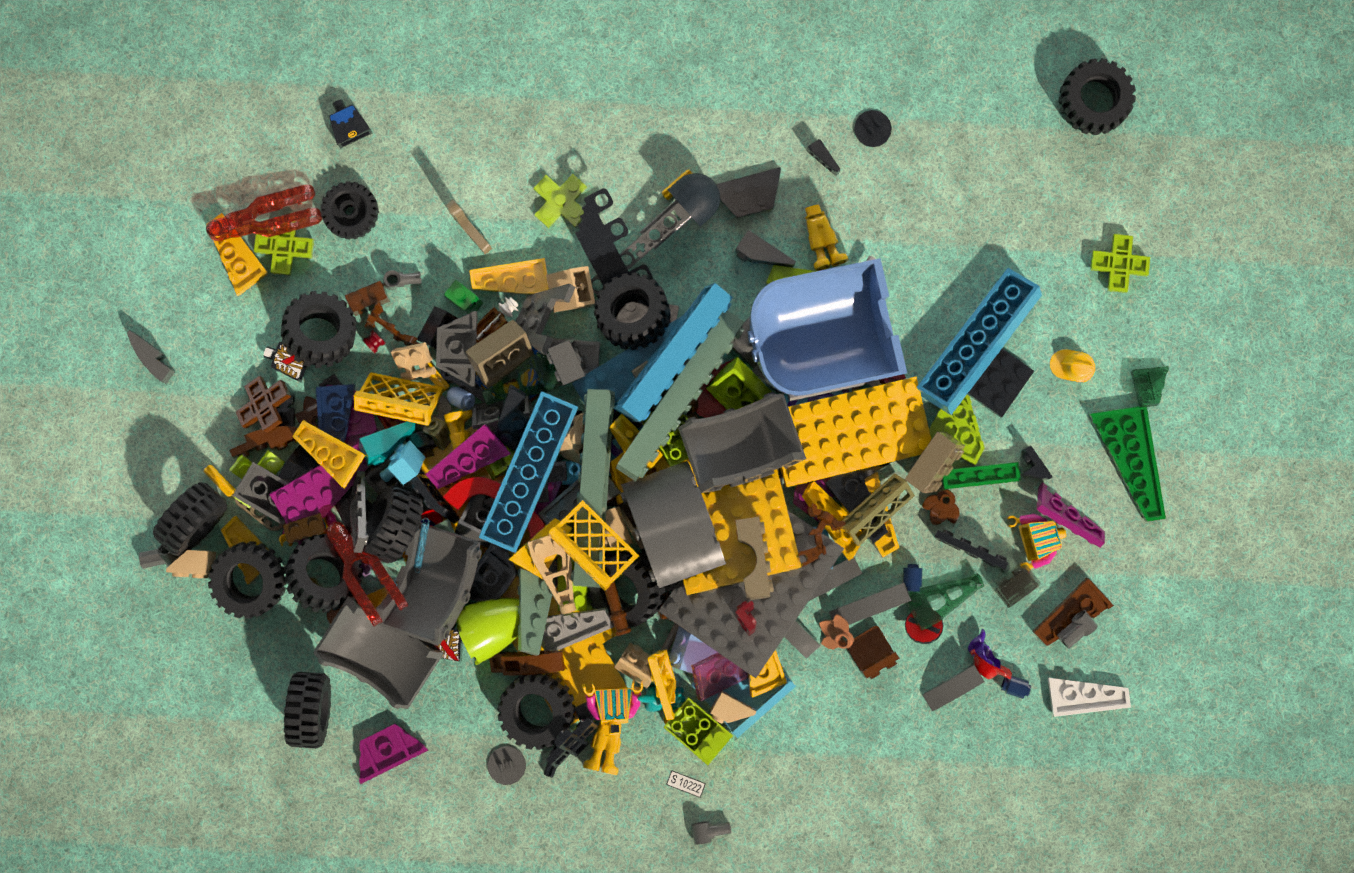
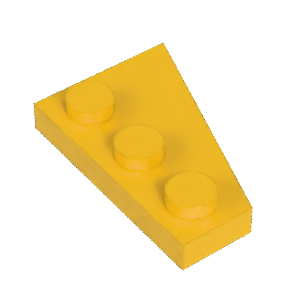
M554 518L529 541L548 536V532L561 521ZM564 524L561 529L566 534H569L572 527ZM527 543L508 559L543 579L532 562ZM557 554L545 558L544 563L547 569H549Z

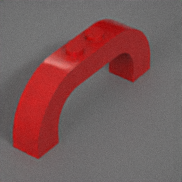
M484 477L468 478L451 487L443 498L459 510L470 497L475 495H487L495 500L501 484ZM533 512L527 526L530 540L545 527L535 512Z

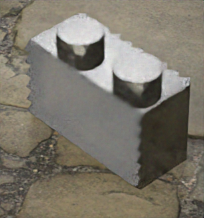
M1027 564L1023 567L1021 565L1017 566L1011 571V576L1008 578L1004 576L996 582L997 586L994 591L1008 608L1041 584Z

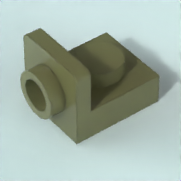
M432 417L429 426L426 425L422 429L424 434L432 437L439 449L445 450L451 442L449 428L443 420Z

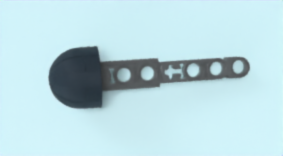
M700 173L688 174L667 189L676 200L640 231L641 235L620 253L621 257L629 255L632 258L631 263L625 265L628 270L651 249L654 248L656 250L690 218H693L701 227L715 214L720 203V192L716 183L710 177ZM673 210L681 218L680 220H677L676 216L671 213ZM668 216L674 218V224L671 227H666L663 223L664 219ZM653 229H657L660 232V237L656 240L649 237V233ZM637 243H644L645 250L643 252L641 250L636 252L635 254L638 257L635 259L628 250L632 248V251H635ZM597 274L591 279L592 284L595 280H599ZM593 289L594 294H598L600 291Z

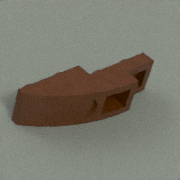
M275 427L268 433L263 431V429L244 435L246 443L229 451L232 457L239 458L240 455L244 457L250 456L249 452L254 450L257 452L268 448L267 444L272 449L283 450L288 447L290 442L295 441V443H298L292 437L298 427Z
M540 650L537 656L525 652H499L489 658L492 673H503V675L509 676L544 674L565 670L563 651Z

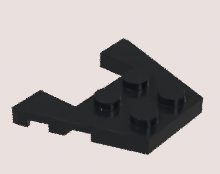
M510 385L493 433L503 445L516 451L530 416L516 409L526 397V393Z

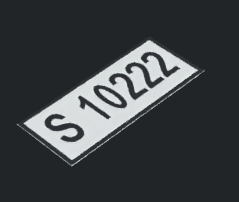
M671 770L666 785L701 798L706 783Z

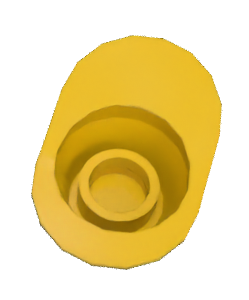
M1062 349L1052 355L1050 369L1058 378L1085 382L1094 375L1095 363L1084 352Z

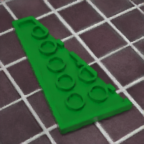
M1147 405L1088 414L1144 521L1166 519Z

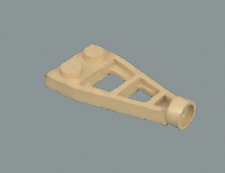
M549 535L526 542L532 562L558 603L561 614L575 611L573 583L571 581V557ZM559 554L562 557V568L560 571L552 573L547 569L544 560L546 557ZM564 575L567 587L565 590L558 592L552 580L554 577ZM564 601H569V603L563 605Z

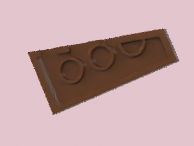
M1085 578L1032 632L1045 646H1048L1058 640L1057 635L1072 623V619L1077 613L1086 610L1091 618H1095L1101 612L1110 609L1114 605L1089 578Z

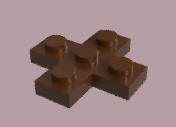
M258 376L244 386L250 402L238 409L236 414L241 426L245 429L259 420L263 431L268 433L282 423L276 407L289 399L291 395L284 381L279 380L267 388L264 378Z

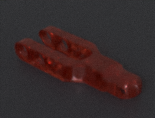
M306 184L257 197L246 209L231 212L225 215V217L210 221L206 225L207 235L214 241L237 238L252 233L272 237L317 225L322 221L321 212L318 208H308L260 222L255 220L259 215L283 209L285 206L297 203L299 205L302 204L301 202L313 199L316 195L314 187Z
M340 522L330 523L326 529V534L344 562L343 579L373 627L383 621L352 574L351 566L355 561L361 560L371 567L400 611L408 607L407 601L378 557L363 551L362 553L354 552L352 536L345 526Z

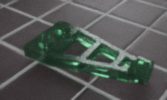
M538 352L527 358L504 378L481 393L488 406L497 401L505 400L507 393L504 391L503 385L511 379H516L519 389L525 392L526 396L540 394L541 391L548 392L561 386L562 382H558L554 373L556 368L554 364H550L547 355ZM530 368L534 369L539 379L538 383L532 386H524L521 381V375Z
M976 573L968 578L922 587L920 591L910 592L911 601L905 604L922 631L940 622L977 590L983 588L984 583L981 576ZM959 587L963 594L955 600H951L946 591ZM940 594L946 603L939 610L935 611L931 608L927 598Z

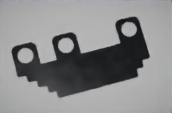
M602 188L585 197L586 205L582 207L584 214L580 215L582 223L578 224L580 230L575 235L602 285L604 286L607 282L610 284L616 276L620 278L622 274L626 273L630 276L639 270H645L650 279H653L648 266L645 264L628 271L616 249L614 242L627 236L629 233L623 219L616 218L605 225L603 224L598 213L613 205V200L608 190ZM605 194L607 196L608 202L605 206L597 205L595 201L597 195ZM620 223L623 226L622 234L614 235L611 232L612 225Z

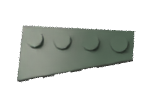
M518 569V614L520 617V624L518 625V651L537 656L540 653L552 593L543 579L529 571Z

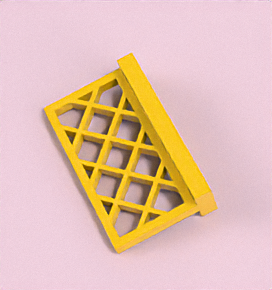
M370 372L360 391H356L354 394V408L356 411L429 426L431 414L443 393V387ZM372 380L381 381V383L374 385L371 382ZM393 384L399 385L398 387L392 389L390 387V385ZM384 387L387 389L380 393L377 391V389ZM411 388L417 389L416 391H413V392H409V391H408V389H411ZM404 391V395L397 397V395L395 394ZM435 392L436 394L428 396L426 393ZM419 395H422L424 397L419 400L414 399V397Z
M583 500L556 527H553L548 532L549 536L604 591L639 557ZM582 507L588 512V520H577V512ZM565 523H574V534H566L561 527ZM577 523H588V534H576ZM591 523H600L602 525V534H591ZM576 537H588V548H580L576 544ZM591 537H602L603 548H591ZM605 537H614L617 540V547H605ZM591 551H603V561H593L591 559ZM605 551H617V561H605ZM619 551H628L632 557L628 561H619ZM617 564V572L610 578L605 573V565Z

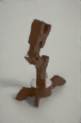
M379 302L376 303L371 314L368 315L367 323L364 326L365 329H374L375 322L389 330L393 334V339L397 342L402 341L406 346L419 344L416 337L400 334L394 328V324L381 319L379 316L383 312V308Z
M814 503L811 507L807 508V512L810 518L817 517L820 523L808 535H814L816 547L800 551L796 555L797 557L804 556L806 558V562H803L801 567H805L818 559L820 554H826V546L823 545L821 536L826 525L830 526L832 531L840 530L842 526L846 525V522L842 520L838 522L829 512L817 509V505Z

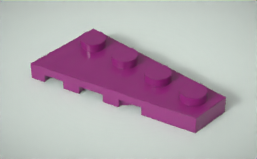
M484 424L425 475L439 489L511 453L490 428Z
M1042 482L1038 487L1037 510L1042 515L1055 520L1057 524L1070 529L1072 533L1083 537L1090 544L1101 548L1105 544V531L1086 516L1082 518L1074 506L1070 505L1068 507L1061 501L1062 497L1059 494L1049 492L1047 490L1048 486Z

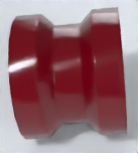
M373 329L368 337L362 339L374 353L378 352L380 346L386 344Z

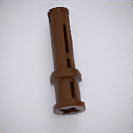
M613 582L605 591L611 611L609 618L613 621L616 631L614 635L619 636L632 630L628 627L627 613L622 609L618 592Z

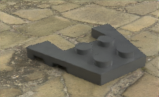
M572 284L528 295L515 320L526 332L530 345L544 355L547 354L553 339L542 335V332L556 301L570 302L576 288Z

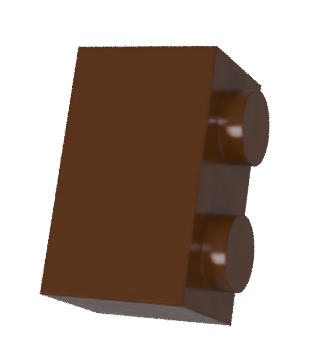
M381 281L345 295L348 305L353 310L355 316L374 309L377 302L380 305L391 302Z

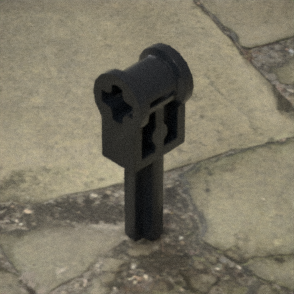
M440 371L441 376L448 383L458 385L484 403L490 400L491 393L476 383L475 386H470L464 381L448 375L447 372Z

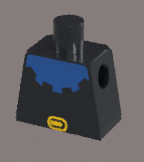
M343 99L337 100L332 104L336 112L329 115L336 143L340 149L373 134L354 105L346 107Z

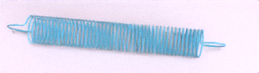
M427 523V527L426 525H421V541L419 536L417 557L415 559L416 568H418V560L422 568L423 549L427 541L426 534H428L429 523Z

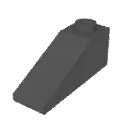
M749 230L735 249L736 256L744 262L748 260L752 263L792 268L796 263L795 260Z

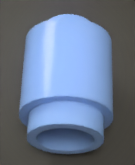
M452 387L447 392V400L455 407L468 411L474 406V395L461 387Z

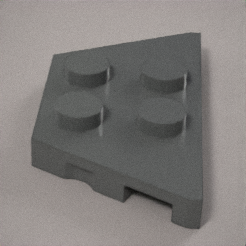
M473 311L437 328L436 367L470 386H475L476 371L465 351L476 345L477 311Z

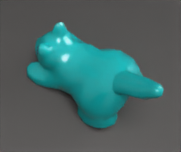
M652 683L646 688V695L639 696L638 701L646 703L645 709L647 711L657 712L663 709L660 698L656 696V685ZM676 687L675 703L671 704L674 711L685 702V697L682 695L684 693L683 687Z

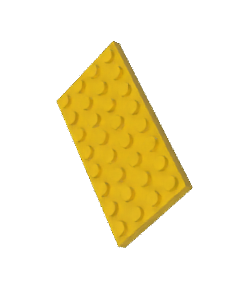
M917 376L788 407L806 459L786 469L781 467L785 487L921 455L930 443L931 435L921 393L916 388L918 386Z

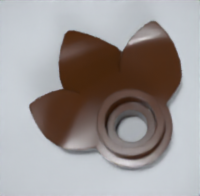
M306 396L303 403L304 411L296 413V419L300 424L304 420L319 429L316 423L318 419L317 400Z
M941 490L937 495H930L924 500L922 507L930 510L932 525L941 524L946 519L953 524L957 522L959 508L955 504L956 498L952 491ZM944 497H949L950 499L947 503L942 501Z

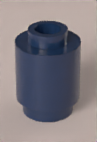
M907 564V567H903V583H905L907 591H920V587H922L923 568H919V564Z
M1012 675L1011 679L1004 677L1001 690L1005 691V694L1024 699L1025 696H1029L1031 685H1029V680Z

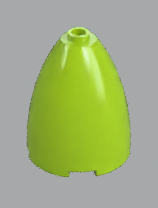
M500 598L498 600L480 601L463 607L456 621L458 624L457 628L471 658L475 657L474 662L476 665L493 657L518 637V625L520 624L518 614L519 599Z

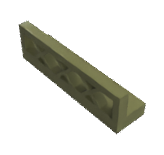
M894 473L842 520L846 522V525L842 526L841 529L850 535L857 546H860L915 496L907 481ZM905 490L907 494L902 499H899L900 494ZM892 503L891 508L885 512L886 506ZM875 516H878L877 521L874 524H871L872 519ZM863 529V533L857 538L855 534Z

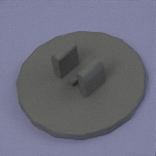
M503 746L496 749L490 755L487 763L488 772L497 783L511 785L518 782L524 775L526 760L517 748Z

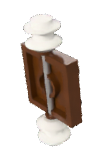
M505 297L506 302L504 304L499 303L501 311L493 307L477 323L476 344L507 324L508 321L505 319V315L513 317L512 312L514 310L519 311L517 309L519 304L513 298L507 299Z

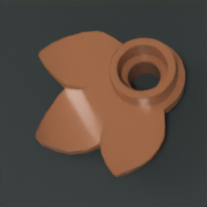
M836 614L833 620H824L819 623L821 630L826 636L821 644L826 648L833 650L838 647L846 649L853 644L854 638L849 632V624L841 615Z

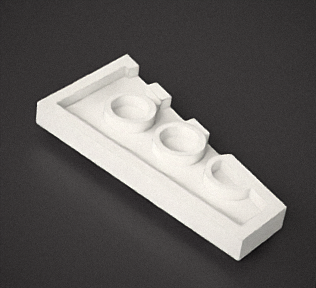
M1048 678L1052 715L1054 717L1131 708L1129 689L1126 687Z

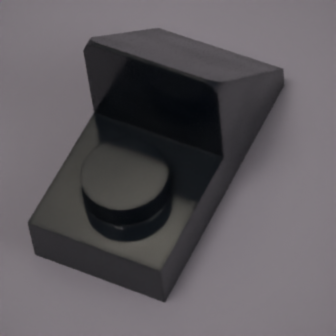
M1031 445L1021 450L1023 452V460L1032 466L1020 474L1021 476L1049 480L1053 477Z

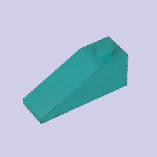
M407 421L359 438V448L365 455L364 459L367 466L380 465L393 454L394 449L415 431V423Z

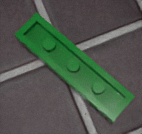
M1019 462L952 469L947 476L944 475L942 478L943 490L1021 481Z

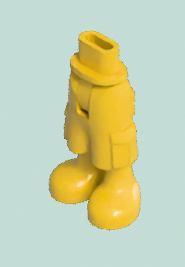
M819 204L805 208L807 214L805 220L809 233L810 247L817 255V261L814 263L815 271L826 270L830 266L836 267L846 263L849 260L848 256L845 253H838L835 247L838 243L834 230L831 229L824 211H821ZM824 247L827 248V250H828L829 257H830V262H829V259L826 258V255H825V252H824V249H823Z
M472 410L457 411L444 415L445 422L450 431L449 436L453 449H456L471 436L470 431L465 432L464 425L465 421L472 417ZM475 472L470 473L464 477L475 475Z
M599 722L591 743V747L594 749L593 755L589 760L583 762V768L599 771L602 752L605 750L606 756L601 772L618 775L619 769L614 765V753L617 754L620 751L621 738L620 734H609V724L602 725Z

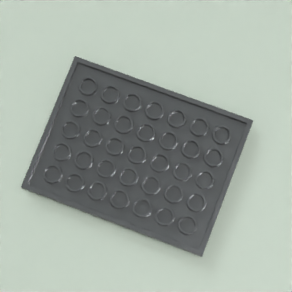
M788 511L798 553L815 548L814 535H808L815 528ZM821 534L823 545L826 546V554H820L818 559L805 567L769 575L768 580H772L774 592H770V598L747 601L744 582L687 595L684 581L681 580L659 612L756 679L844 548L824 534ZM804 556L799 557L801 564L806 562ZM744 601L748 603L753 601L754 609L747 613H751L757 622L755 632L750 636L747 635L735 617L737 606Z

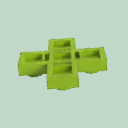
M574 174L561 187L545 175L533 189L547 202L534 216L548 229L561 215L576 227L582 221L580 215L584 214V211L575 200L587 186Z
M277 216L275 235L256 233L254 252L272 255L270 272L272 274L291 276L293 257L312 259L314 239L296 237V218Z
M1114 234L1111 252L1092 251L1090 270L1109 272L1107 291L1127 293L1130 275L1149 276L1150 257L1132 255L1133 236Z
M268 450L257 465L276 475L285 461ZM240 455L229 470L240 479H243L252 462L243 455ZM237 499L239 502H241L242 504H244V505L247 506L248 508L251 507V506L247 505L246 503H244V502L240 501L239 499Z

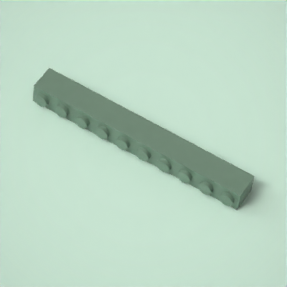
M726 311L721 314L718 324L709 331L707 339L700 344L695 355L686 364L683 371L618 462L616 469L634 481H637L639 477H644L649 469L646 467L650 461L654 462L658 457L659 452L657 450L661 445L664 447L669 441L670 436L668 434L670 431H675L680 425L681 421L679 418L681 415H687L692 407L690 402L693 399H698L703 391L700 389L701 386L709 383L713 377L711 374L713 369L720 367L723 362L721 358L724 353L729 354L734 346L732 344L735 338L739 339L744 332L742 328L744 321L731 312Z
M588 389L587 394L584 396L586 413L583 414V425H585V431L581 436L583 452L580 454V464H582V471L578 475V482L581 485L580 491L577 493V503L583 500L606 523L612 432L609 427L613 423L615 392L611 390ZM583 507L577 512V520H588V512ZM578 523L576 534H588V523ZM591 523V534H602V525L600 523ZM576 537V544L580 548H588V537ZM591 537V548H603L602 537ZM591 551V559L593 561H603V551ZM575 562L574 570L571 572L573 586L601 588Z

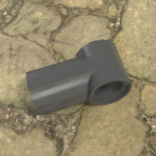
M162 544L158 549L139 553V561L143 569L166 564L168 567L180 557L174 556Z
M1086 610L1077 613L1073 617L1072 623L1057 636L1069 649L1083 636L1093 633L1098 625Z

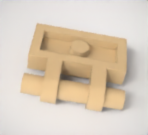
M425 342L395 348L391 351L397 368H405L406 372L401 373V379L412 381L416 380L417 377L427 378L432 374H436V368L429 367L428 365L433 358ZM419 365L420 369L415 370L414 366Z

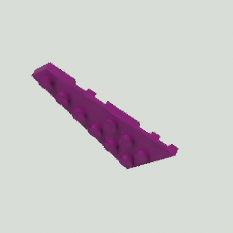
M359 443L352 446V448L361 452ZM363 459L344 489L319 465L272 492L269 496L285 523L316 513H321L323 519L353 485L356 472L366 471L369 466H367L365 459ZM305 539L299 540L297 543L300 545Z

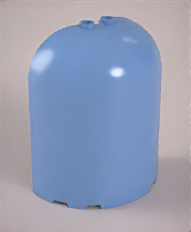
M881 258L779 279L771 282L759 292L752 305L750 331L747 334L749 342L752 343L754 349L752 351L753 360L758 363L763 376L774 388L789 395L803 396L907 373L899 335H893L885 301L889 297Z

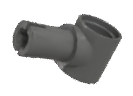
M390 270L385 273L383 284L388 290H396L398 287H404V285L421 284V273L403 274V272ZM394 276L397 279V283L389 284L387 278Z
M704 821L691 824L694 844L712 842L715 836L731 834L730 822L712 825V823Z

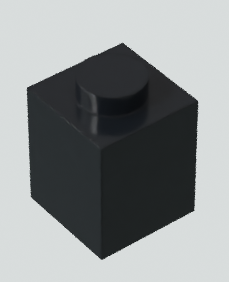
M423 431L412 433L406 439V443L411 441L425 458L434 456L433 448H436V444L432 437L424 434Z

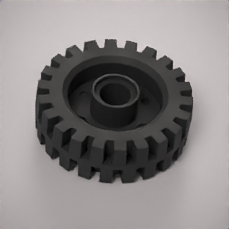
M346 181V183L341 182L337 186H332V189L328 190L326 196L323 197V203L320 207L324 224L333 234L340 238L350 240L365 236L366 233L371 231L372 227H375V222L378 220L379 209L374 195L369 189L357 182L351 183ZM348 207H354L352 214L347 215L345 213Z

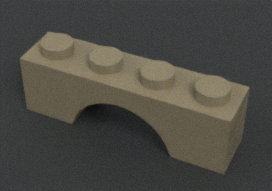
M759 517L736 520L738 541L751 547L757 556V564L754 571L744 578L746 599L748 601L770 598V592H774L773 582L768 580L767 573L771 572L770 561H765L764 553H768L767 541L762 540V534L765 533L764 522H760Z

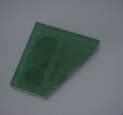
M1169 366L1132 370L1131 375L1139 408L1159 405Z

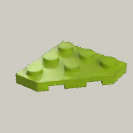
M966 395L952 415L939 409L929 427L931 440L937 432H947L965 445L961 458L976 465L985 447L980 436L976 416L972 409L970 396Z

